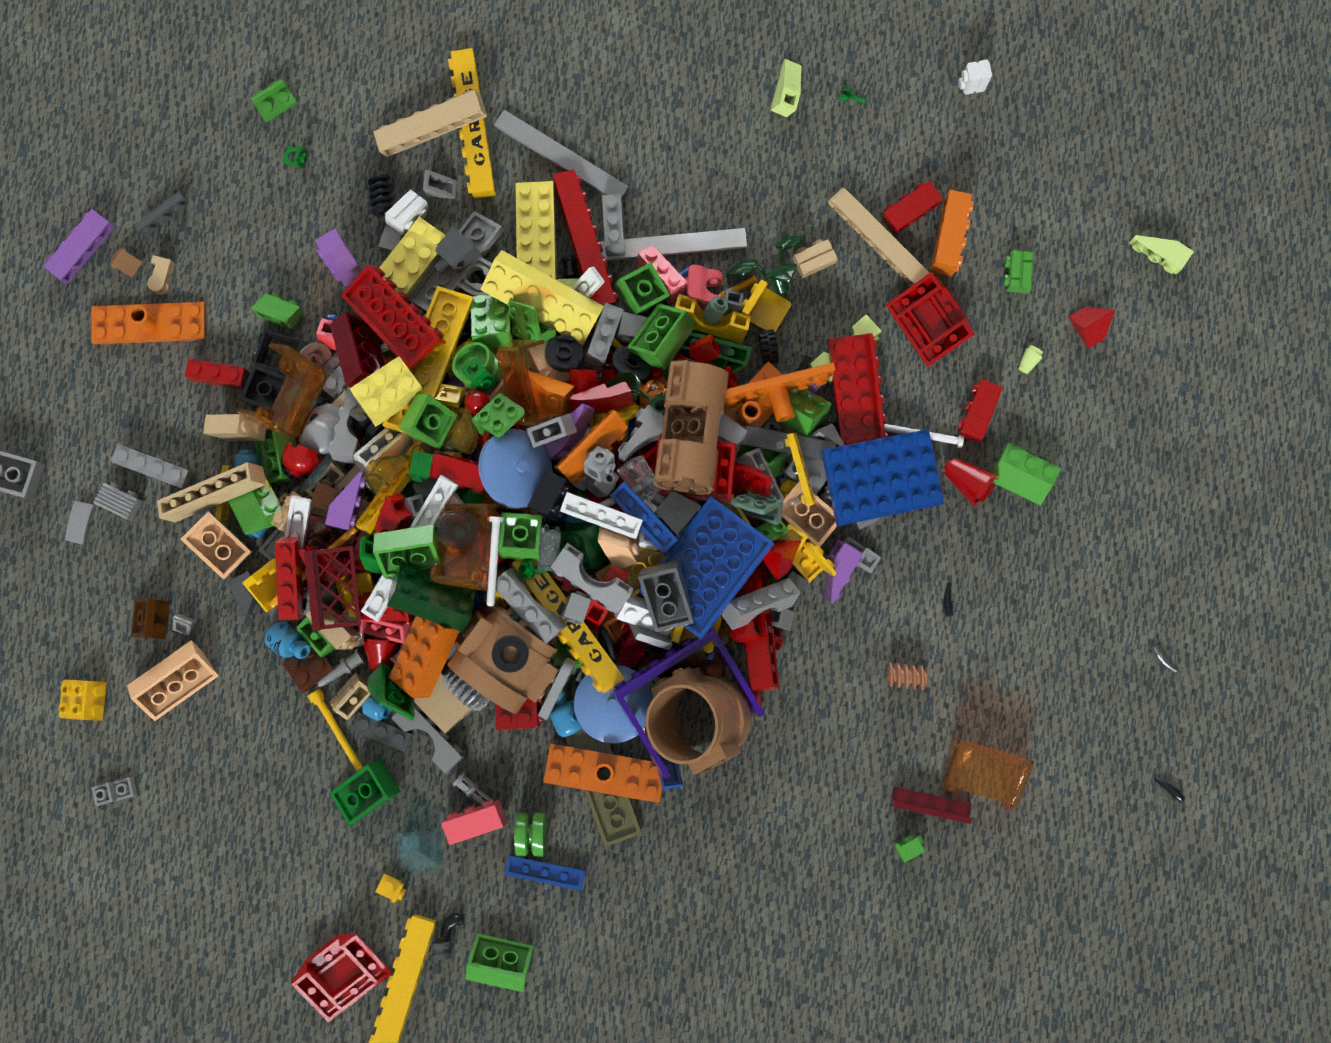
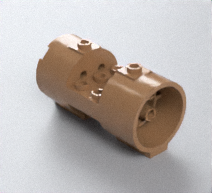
M688 360L671 362L664 402L665 415L662 437L658 446L654 485L667 491L676 490L685 492V494L695 495L710 494L714 491L719 451L716 449L720 416L724 414L729 376L726 370L714 365L690 362Z

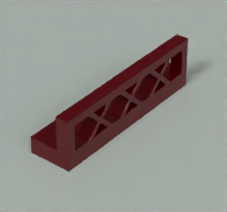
M898 787L893 789L890 804L892 807L971 824L972 818L969 817L971 803Z

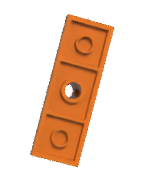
M205 302L92 306V344L206 340Z
M768 361L749 383L783 374ZM769 396L754 399V401H748L745 404L739 403L730 409H724V414L737 424L760 428L774 413ZM742 445L736 448V454L743 447Z
M834 363L729 388L726 392L724 408L730 409L735 407L736 404H745L748 401L769 396L776 421L789 420L795 417L788 391L794 389L802 391L809 388L810 385L821 386L826 384L836 370Z
M550 743L543 783L660 803L662 785L657 766L653 761ZM602 767L609 769L611 775L608 780L600 778L598 775Z

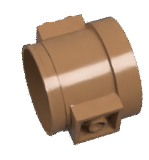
M495 604L493 610L487 616L478 610L474 612L463 632L460 631L454 642L457 651L447 665L456 675L483 696L505 710L517 714L528 698L536 703L538 699L540 700L545 695L546 687L549 683L555 681L559 670L550 660L554 653L558 651V648L554 644L552 646L548 643L545 644L539 636L537 638L512 620L506 614V609ZM509 635L522 639L527 645L529 652L525 666L513 673L501 671L492 660L494 644L500 638ZM508 646L502 651V657L507 662H513L518 657V651L515 647Z
M689 666L685 669L675 670L672 672L673 676L658 680L656 682L657 685L651 688L655 697L647 710L646 731L650 743L663 758L677 764H688L693 775L709 771L742 753L740 747L745 742L750 731L751 711L746 696L734 682L719 675H702L699 667L692 669ZM686 689L699 693L708 702L714 714L715 734L711 745L705 753H700L689 746L682 737L677 725V707L681 695Z

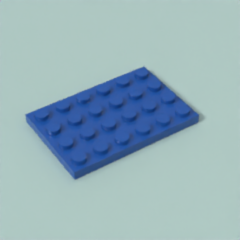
M929 429L821 450L836 526L944 504Z
M711 496L678 538L679 541L672 546L659 563L664 564L680 560L694 618V623L684 625V627L701 640L774 546L771 540ZM640 588L638 592L643 595L642 588Z

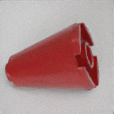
M956 458L953 460L949 459L943 467L945 469L944 474L975 508L979 507L977 504L979 501L983 503L995 487L993 481L999 480V476Z
M362 633V640L371 673L381 663L393 669L394 663L390 658L397 654L400 643Z

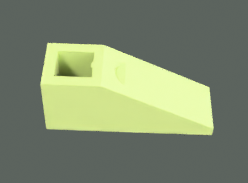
M784 59L770 111L788 117L796 111L801 94V65Z
M1135 235L1129 242L1135 251L1143 252L1150 261L1160 263L1171 274L1180 272L1194 252L1179 241Z

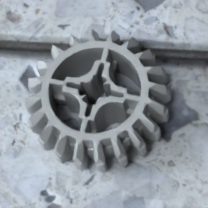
M450 668L447 670L443 680L454 697L468 706L469 709L480 711L488 705L490 701L488 698L468 685Z

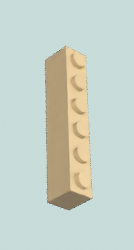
M469 90L461 96L447 99L444 103L434 104L427 110L417 111L410 117L400 118L393 124L383 125L373 132L379 152L385 157H389L485 118L487 114L482 97L476 90Z
M247 462L157 500L159 519L178 522L266 485L263 467Z

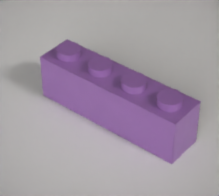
M91 209L83 216L79 225L71 230L68 238L59 244L58 250L46 260V264L43 267L67 285L115 227Z
M336 229L315 240L318 245L316 251L338 282L342 281L347 286L362 272L356 259Z

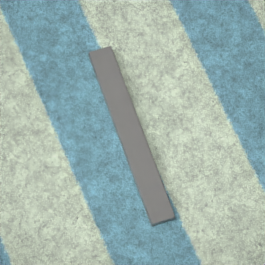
M503 110L494 124L497 129L565 171L575 169L576 175L580 176L581 181L604 195L621 194L622 200L629 189V186L506 110Z

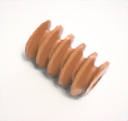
M888 662L886 681H889L890 687L896 682L898 688L904 683L906 689L912 684L913 690L916 689L917 685H920L922 691L924 690L928 679V667L924 671L922 666H919L916 670L915 665H911L908 670L907 664H903L902 668H900L899 663L892 667V663Z

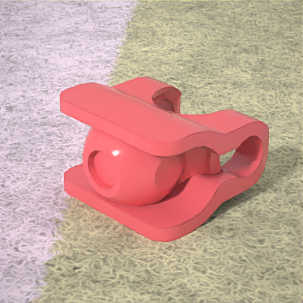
M691 265L688 269V276L685 277L687 281L685 296L696 299L699 307L705 310L713 297H720L709 292L707 287L721 285L723 274L718 270Z

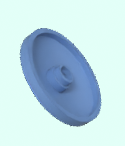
M509 429L500 438L493 435L487 440L480 452L478 469L481 482L487 493L496 502L508 508L522 509L528 507L527 505L545 470L553 473L551 459L544 445L533 448L528 432L524 430Z
M615 664L624 676L625 682L632 678L631 674L635 672L634 669L625 665ZM590 675L585 676L578 685L574 697L575 715L583 730L594 739L605 743H621L637 736L611 692L615 688L613 687L603 694L592 685L594 681ZM645 683L624 697L642 729L646 726L647 710L653 700L648 683Z

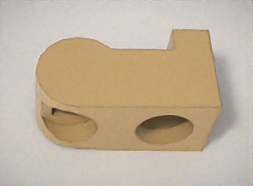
M153 255L151 263L155 267L147 284L154 293L162 295L168 290L175 263L170 259Z

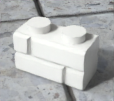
M989 61L970 62L965 70L962 71V77L959 78L958 82L959 88L963 89L965 95L972 94L974 91L976 93L985 91L992 77Z
M409 190L385 213L386 224L403 235L411 228L418 217L424 219L427 215L426 200L412 190Z

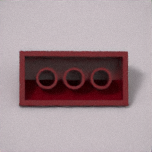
M344 311L330 324L344 382L347 387H353L385 366L377 334L362 318Z

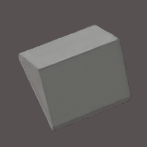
M181 614L174 615L173 630L190 637L197 621Z

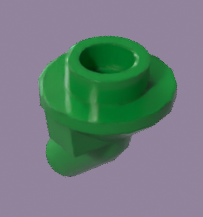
M529 559L522 561L519 566V575L523 579H532L534 574L547 573L546 565L534 566L533 562Z

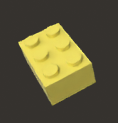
M400 356L350 388L354 398L375 427L411 404L416 394H424L421 385Z

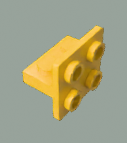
M356 572L358 597L364 592H372L375 586L371 572ZM350 573L340 578V580L347 585L352 579V574ZM336 580L337 591L340 594L345 586ZM353 582L349 585L351 589H353ZM346 589L340 598L350 604L354 599V593ZM341 602L342 608L346 609L347 606ZM349 608L347 610L349 618H356V613Z

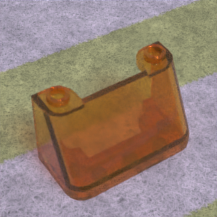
M445 504L444 511L441 514L442 522L448 527L442 563H436L431 569V580L438 584L487 591L492 522H489V517H502L501 514L489 504Z
M953 739L941 784L946 785V790L956 792L957 789L1000 801L1003 807L1013 809L1014 806L1018 807L1034 761L961 739Z

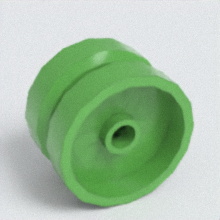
M481 342L467 344L455 355L452 371L471 391L478 389L469 381L461 369L474 357L481 362L497 381L500 380L503 365L500 359ZM471 366L469 369V374L475 373L478 369V366Z
M517 812L514 828L516 856H527L530 844L533 856H545L546 813L535 812L532 817V825H530V815L528 812Z

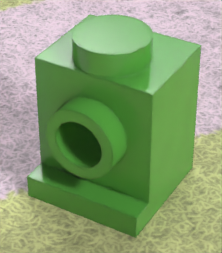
M909 835L900 840L901 844L893 843L901 861L904 863L925 852L923 847L926 845L920 835L913 838Z

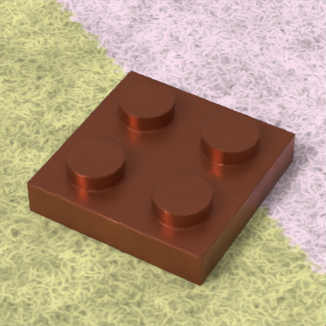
M311 646L310 653L306 658L298 659L292 656L282 663L302 693L308 691L334 670L327 657H320Z

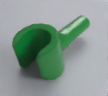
M850 88L840 91L845 94L839 97L842 102L849 99L863 104L866 102V99L854 95Z

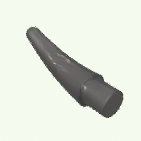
M1159 645L1151 648L1155 654L1154 656L1163 666L1175 673L1178 672V669L1168 661Z

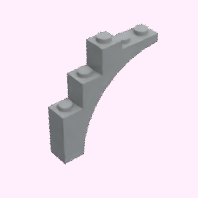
M649 404L645 409L641 408L635 416L637 418L636 427L630 434V440L628 442L624 441L618 449V459L623 463L634 453L646 445L658 441V437H662L664 415L657 413ZM723 414L720 416L717 441L736 443L737 448L745 438L747 430Z

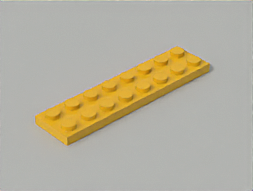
M439 286L435 290L425 316L431 320L433 329L436 327L444 334L442 338L447 343L445 345L439 343L414 371L410 370L421 385L424 394H428L436 399L474 301L472 296ZM410 404L385 420L383 426L405 433L398 427Z

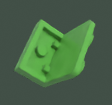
M514 300L508 302L513 336L539 345L547 343L556 336L554 328L539 324L535 307Z
M499 393L472 418V421L482 436L484 430H486L495 437L500 438L525 414V410Z

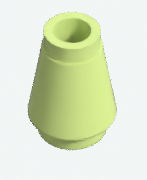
M1032 345L1026 348L1018 370L1028 375L1043 358V351Z

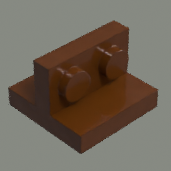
M153 598L135 599L130 637L165 639L169 601Z

